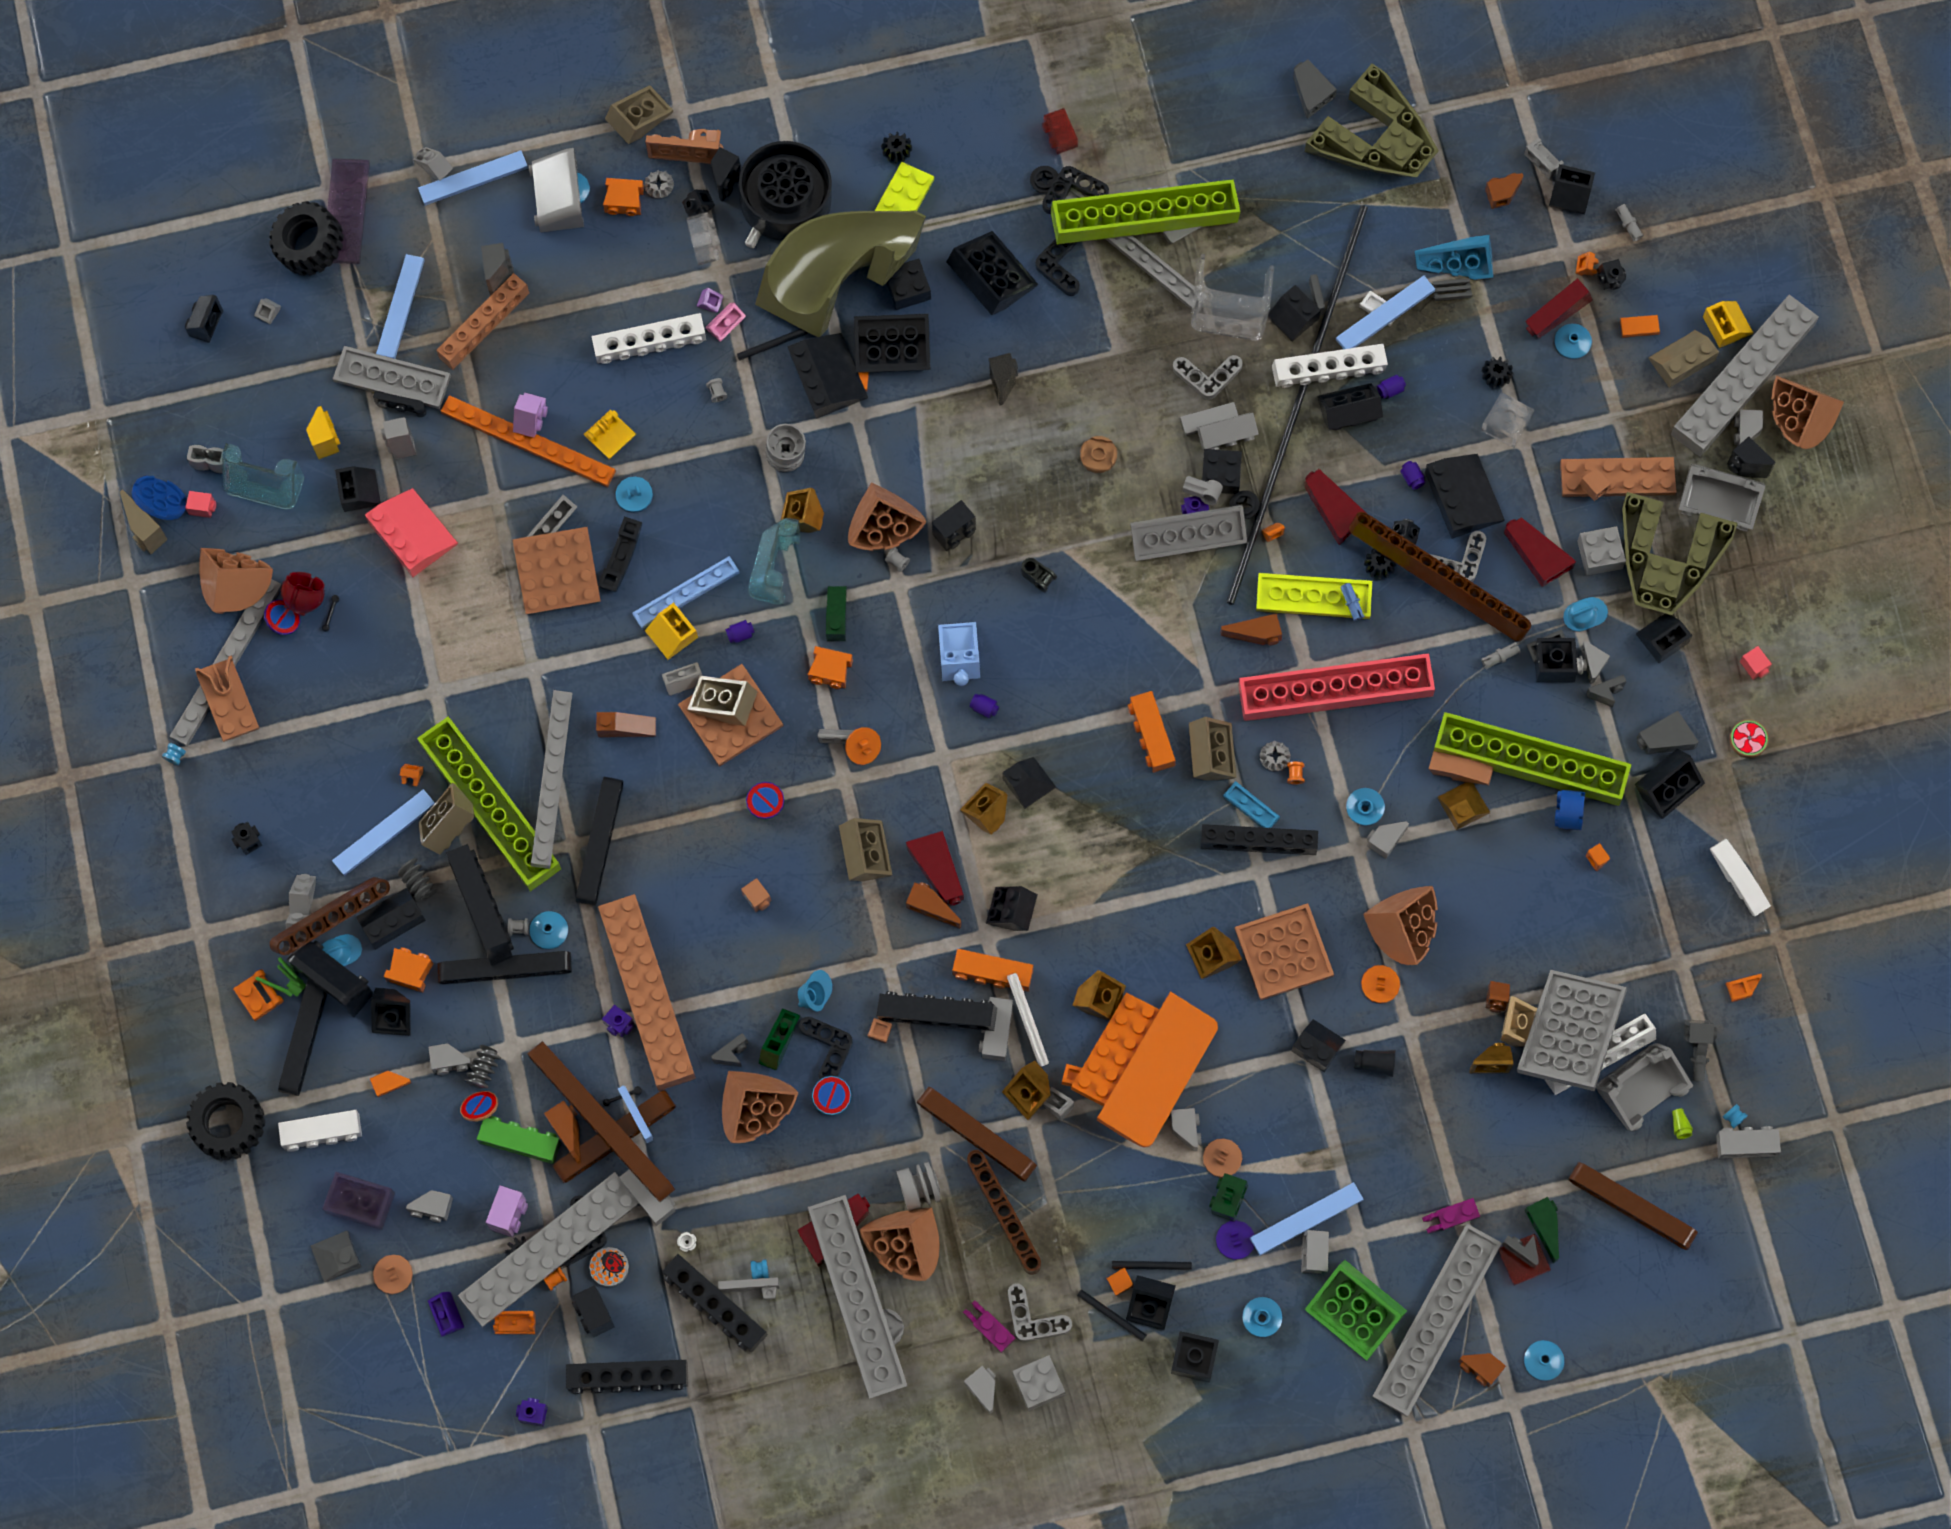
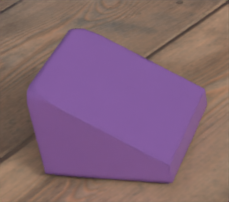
M706 288L702 291L697 306L717 313L724 296L710 288Z

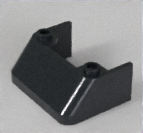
M316 940L300 947L286 959L297 975L300 972L345 1006L353 1018L373 995L372 990L367 985L369 981L362 975L357 977L323 951L324 947Z

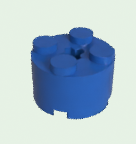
M1558 791L1557 808H1560V810L1556 809L1555 813L1556 827L1582 831L1585 792Z

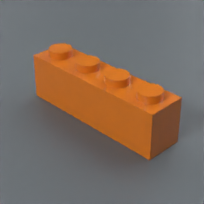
M1149 691L1130 697V704H1127L1130 715L1135 717L1136 721L1133 722L1136 733L1140 732L1142 739H1139L1142 750H1146L1147 756L1145 760L1148 768L1151 767L1154 773L1174 767L1176 760L1153 692Z
M957 948L952 974L959 980L966 981L967 979H972L977 984L985 985L990 983L994 984L993 986L996 988L1005 989V987L1011 988L1007 976L1017 973L1023 991L1029 992L1034 965Z

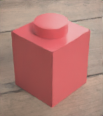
M189 491L186 510L189 515L211 518L212 512L216 510V501L212 494Z
M1759 646L1743 655L1740 663L1753 680L1757 677L1763 678L1770 672L1769 668L1772 665Z

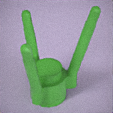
M281 957L278 958V961L282 966L278 965L277 968L290 979L286 985L289 988L288 990L265 979L256 977L257 981L286 993L289 997L293 994L297 997L306 987V984L303 983L304 981L294 973Z

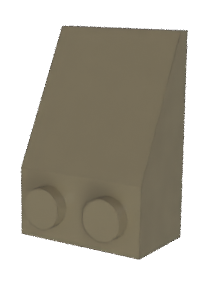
M649 85L612 104L605 119L630 144L642 138L671 115L673 109Z
M122 489L120 495L130 529L134 534L132 538L143 552L147 550L152 554L168 539L161 527Z
M700 676L687 710L728 724L745 726L758 692L747 681Z

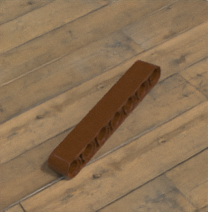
M378 877L368 879L274 936L270 941V949L281 955H289L386 896L390 891L389 882ZM378 883H380V888L377 891L376 886ZM364 892V898L360 900V896ZM348 902V908L344 910V905ZM332 912V918L328 920V915ZM316 921V927L312 930V924ZM300 931V937L296 940V934ZM283 941V942H284V946H283V948L280 950V949H279V945H280V943Z
M928 1086L918 1099L917 1104L1020 1180L1026 1182L1037 1167L1031 1159L933 1088Z
M662 1090L639 1105L637 1109L647 1127H650L673 1111L676 1105L666 1090ZM630 1112L616 1121L631 1139L641 1133ZM597 1134L580 1146V1161L576 1162L571 1153L557 1161L553 1165V1169L562 1182L567 1183L612 1153L613 1150Z
M979 1150L971 1151L967 1156V1164L1023 1269L1030 1275L1037 1274L1041 1269L1040 1257L984 1154ZM977 1156L982 1161L980 1164L974 1165L971 1163V1159ZM982 1174H989L991 1179L983 1182L980 1176ZM992 1191H998L1000 1197L992 1199L989 1194ZM1001 1208H1007L1010 1213L1004 1217L998 1212ZM1011 1225H1015L1019 1228V1231L1011 1234L1008 1228ZM1024 1242L1028 1245V1249L1020 1251L1017 1248L1018 1244ZM1029 1260H1035L1038 1263L1037 1267L1033 1269L1029 1268L1026 1264Z
M1578 1162L1568 1178L1575 1186L1684 1250L1690 1248L1698 1234L1691 1226L1584 1163Z

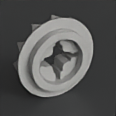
M657 170L656 172H651L646 177L644 186L650 196L664 198L672 192L674 181L672 176L666 171ZM659 178L662 183L660 190L658 189L657 184H655L657 183V180Z
M1273 741L1267 743L1261 749L1260 761L1268 770H1283L1287 767V763L1290 762L1289 748L1283 742ZM1274 749H1276L1278 755H1281L1277 758L1276 763L1274 758L1270 757Z

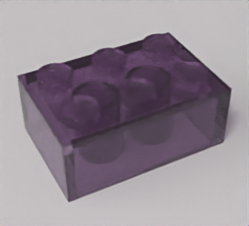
M335 1172L323 1210L327 1214L382 1230L395 1192L392 1188Z

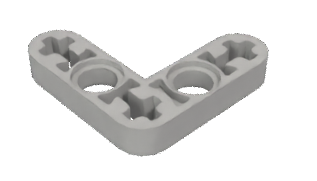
M1236 355L1228 357L1209 377L1184 357H1179L1173 362V372L1207 400L1215 398L1242 369V359ZM1230 362H1232V363L1237 362V367L1233 366V367L1230 369V373H1229V372H1228V369H1229L1230 366H1231V363H1230ZM1178 364H1185V370L1183 368L1178 369ZM1222 373L1226 375L1227 379L1221 382L1216 379V376ZM1196 374L1200 377V381L1192 382L1190 376ZM1214 382L1215 385L1212 388V393H1206V388H1211Z
M1481 531L1471 533L1462 563L1436 555L1431 556L1445 565L1453 566L1454 571L1465 577L1464 573H1466L1467 567H1471L1470 575L1472 576L1466 579L1473 582L1485 547L1486 536ZM1476 537H1480V542L1478 543L1477 549L1473 548L1475 543L1474 539H1476ZM1474 553L1478 559L1471 562L1468 560L1467 555Z
M1016 1283L1009 1287L1008 1299L1015 1335L1019 1341L1027 1342L1065 1335L1071 1331L1072 1321L1066 1315L1031 1321L1025 1288L1021 1284ZM1015 1288H1018V1291H1022L1019 1298L1020 1302L1024 1300L1025 1303L1012 1304V1302L1016 1303L1015 1295H1011ZM1019 1307L1026 1310V1315L1023 1318L1015 1316L1014 1312ZM1061 1320L1069 1323L1065 1330H1062V1327H1056V1332H1052L1051 1321H1055L1054 1325H1059ZM1042 1323H1046L1049 1326V1331L1046 1334L1038 1331V1326ZM1031 1325H1035L1036 1336H1033V1332H1028L1027 1337H1023L1022 1334L1018 1333L1022 1327H1025L1026 1330H1032Z

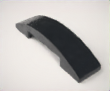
M624 516L618 532L617 542L607 568H604L598 587L617 592L632 559L642 522Z

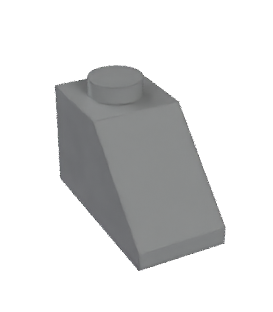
M1405 821L1379 826L1376 831L1372 830L1368 835L1367 847L1387 859L1408 829L1409 823Z
M981 1366L964 1380V1384L986 1411L991 1414L994 1406V1378L996 1376L989 1368L985 1369Z

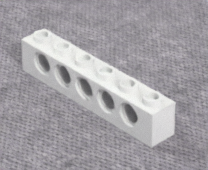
M701 313L591 336L597 363L602 364L610 363L612 360H626L635 355L644 356L649 352H663L668 348H682L687 344H700L706 341ZM684 330L690 331L688 334H682ZM666 334L672 335L670 338L663 337ZM647 338H653V339H654V340L651 341V342H646V341H645ZM629 342H635L633 346L627 345ZM613 345L617 346L614 350L609 349Z
M1377 344L1275 359L1272 364L1276 387L1288 388L1293 386V384L1307 385L1313 381L1322 383L1333 378L1342 380L1347 378V376L1362 377L1367 373L1377 375L1385 371L1388 363L1384 345ZM1362 359L1369 360L1370 364H1365ZM1344 362H1350L1352 367H1347ZM1330 364L1334 367V369L1330 370L1326 367V365ZM1308 367H1313L1316 372L1309 371ZM1290 370L1297 371L1298 375L1291 374Z
M1646 1014L1614 1030L1602 1069L1656 1040V1028ZM1545 1080L1555 1095L1571 1087L1570 1085Z

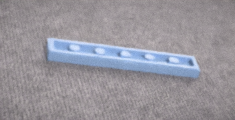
M520 150L448 176L442 180L418 187V190L426 206L528 169V166Z
M408 254L405 256L376 352L378 355L396 358L425 260L422 257Z
M1423 275L1337 336L1336 341L1343 349L1356 348L1435 292V288Z
M728 556L634 611L632 614L643 630L650 625L658 613L673 602L678 608H681L740 572L731 557Z
M423 789L332 860L333 863L346 876L427 813L435 802Z
M1353 1182L1250 1237V1240L1259 1256L1362 1202L1364 1199Z

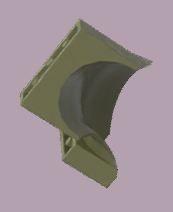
M851 211L823 215L799 225L784 238L766 264L755 305L816 337H821L828 329L838 291L843 281L854 271L870 266L867 278L884 286L916 251L926 216L917 211Z

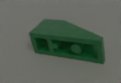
M828 586L826 609L827 641H846L847 586Z
M782 1008L761 1048L758 1064L774 1070L778 1069L800 1019L799 1014Z
M1546 1197L1526 1207L1525 1213L1550 1259L1555 1263L1559 1259L1558 1219L1556 1213L1558 1209L1554 1201H1550Z

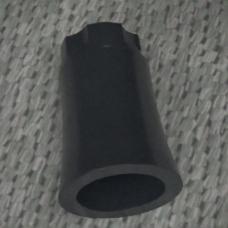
M1356 1050L1354 1069H1362V1071L1393 1077L1396 1050Z

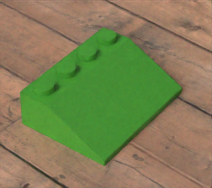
M1346 1260L1339 1264L1304 1309L1366 1361L1407 1312L1404 1307Z

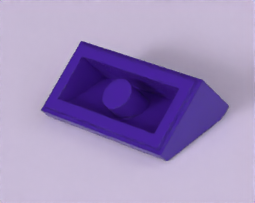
M441 1292L428 1300L441 1337L464 1328L451 1292Z

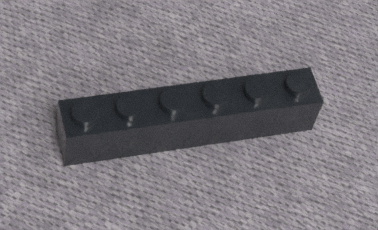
M887 991L886 994L880 993L876 1016L879 1020L886 1022L994 1031L997 1007L989 1000L973 1002L972 999L962 998V1001L947 996L943 997V999H937L932 995L916 997L915 994L905 993V996L898 995L896 992Z

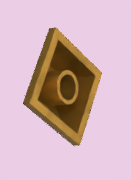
M813 488L787 492L780 528L805 533L821 530L824 512Z
M1465 782L1437 797L1456 830L1490 813L1473 783Z
M985 783L960 811L981 830L992 835L1005 821L1008 795L1006 792Z
M1211 927L1186 944L1201 979L1224 971L1242 960L1235 942L1216 927Z
M1097 970L1078 987L1072 1006L1084 1013L1110 1021L1121 1002L1126 985Z
M1494 1043L1493 1046L1487 1048L1473 1061L1470 1073H1509L1513 1066L1511 1047L1505 1046V1043Z
M1035 1060L1022 1067L1002 1091L1027 1120L1031 1119L1051 1095L1048 1074Z

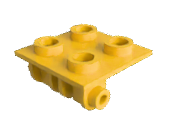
M609 410L583 434L608 459H611L636 435L618 417L619 415L615 410Z

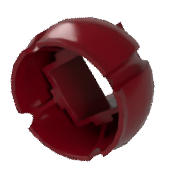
M290 573L289 576H286L281 587V596L285 603L284 608L303 616L314 611L321 605L324 599V582L317 576L312 578L310 573Z

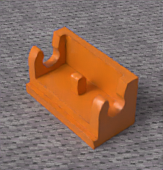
M503 1311L494 1318L495 1324L493 1329L495 1334H535L536 1314L534 1311Z

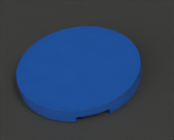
M143 476L137 479L132 487L133 500L144 512L151 516L164 520H174L180 518L186 510V496L178 486L169 480L165 482L156 479L154 476Z

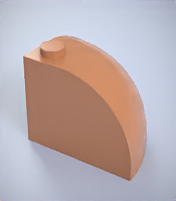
M1779 376L1775 378L1771 399L1773 400L1774 411L1772 412L1776 425L1780 427L1783 436L1792 444L1804 449L1815 447L1825 439L1833 428L1844 402Z
M871 482L852 518L848 532L849 545L863 550L891 549L899 546L900 543L907 539L913 538L923 528L926 519L907 501Z
M201 548L199 572L204 599L211 610L218 614L240 611L251 607L268 590L273 569L265 562L251 560V556L237 552L236 555L226 553L223 549Z
M1433 886L1418 887L1400 892L1379 902L1363 914L1374 941L1391 959L1405 965H1417L1430 950L1428 946L1431 939L1435 938L1437 930L1435 910H1438Z
M728 1071L722 1101V1121L728 1140L731 1143H745L754 1141L756 1137L765 1133L769 1134L780 1125L779 1122L785 1115H788L792 1110L798 1091L791 1085L773 1077L749 1072Z
M932 1207L889 1214L859 1229L869 1252H873L880 1260L879 1263L890 1272L895 1271L903 1275V1278L915 1281H926L933 1274L939 1257V1234Z

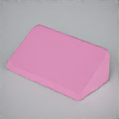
M729 303L705 329L721 342L746 315L735 303Z

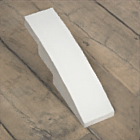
M1727 839L1710 848L1727 881L1732 883L1739 898L1744 900L1752 916H1756L1771 907L1751 872Z

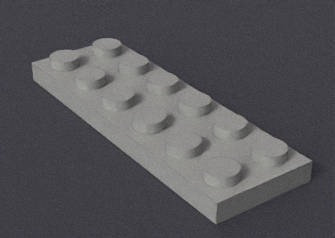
M344 346L333 381L371 392L378 391L420 400L425 406L440 409L451 374Z
M1242 505L1130 523L1136 561L1247 543Z

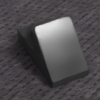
M1624 675L1592 686L1588 688L1586 695L1590 699L1613 707L1615 700L1612 693L1615 694L1622 691L1626 679Z
M741 1033L711 1056L714 1064L742 1067L734 1054L736 1052L739 1054L746 1049L748 1044L747 1038Z
M1508 1235L1502 1246L1535 1269L1539 1260L1534 1235L1525 1247L1522 1246L1523 1243L1514 1236L1511 1238Z

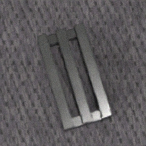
M1314 274L1310 275L1309 286L1313 302L1321 310V316L1324 314L1325 305L1318 275Z
M1470 278L1434 281L1432 283L1435 288V292H1433L1434 301L1472 297ZM1464 290L1467 291V292H1464V293H1453V294H1442V295H1438V293H1442V292H1455V291H1464Z

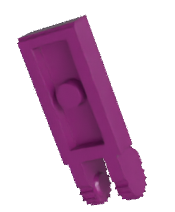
M1474 1198L1437 1210L1435 1213L1422 1217L1423 1222H1429L1438 1218L1440 1224L1426 1229L1427 1233L1430 1234L1480 1218V1214Z
M974 1300L971 1304L982 1314L977 1320L966 1309L963 1311V1314L1002 1353L1015 1340V1337L987 1310L985 1311Z

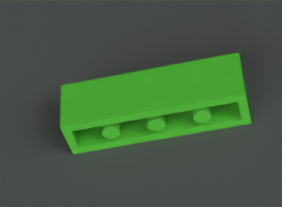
M494 1116L483 1120L477 1137L480 1144L550 1164L555 1163L561 1145L560 1139L557 1138L558 1135L551 1132L542 1134L533 1127L521 1128L520 1124L509 1121L507 1124L501 1122L502 1119Z

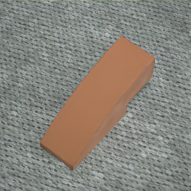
M1433 751L1429 770L1433 775L1446 776L1456 781L1488 786L1494 769L1493 766L1475 760Z

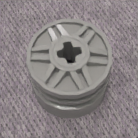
M780 424L771 429L767 435L766 458L772 468L781 472H789L800 467L804 461L806 445L803 432L792 424Z
M929 1162L924 1163L926 1172L923 1173L920 1165H916V1175H912L909 1168L896 1171L908 1211L921 1208L920 1198L923 1197L926 1203L930 1205L929 1195L932 1194L935 1202H940L939 1183L935 1171L931 1168Z

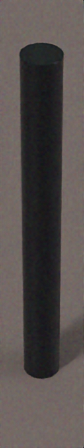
M798 329L737 353L739 361L804 336L808 332Z
M1112 1261V1269L1192 1270V1262Z
M1082 1289L1079 1291L1077 1296L1141 1341L1146 1338L1147 1334Z

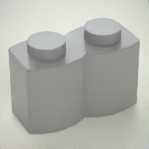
M201 445L189 446L187 460L192 468L200 471L210 469L216 473L228 472L230 458L225 450L216 447L207 449Z

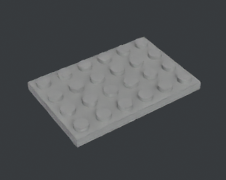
M1550 970L1517 1072L1595 1091L1627 987Z

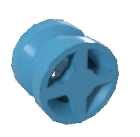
M169 743L167 746L168 750L163 753L162 758L178 766L181 762V756H184L186 751L175 744Z
M1736 1104L1723 1118L1728 1120L1734 1129L1748 1115L1742 1113L1740 1107Z
M767 1259L761 1262L751 1261L752 1279L769 1278Z

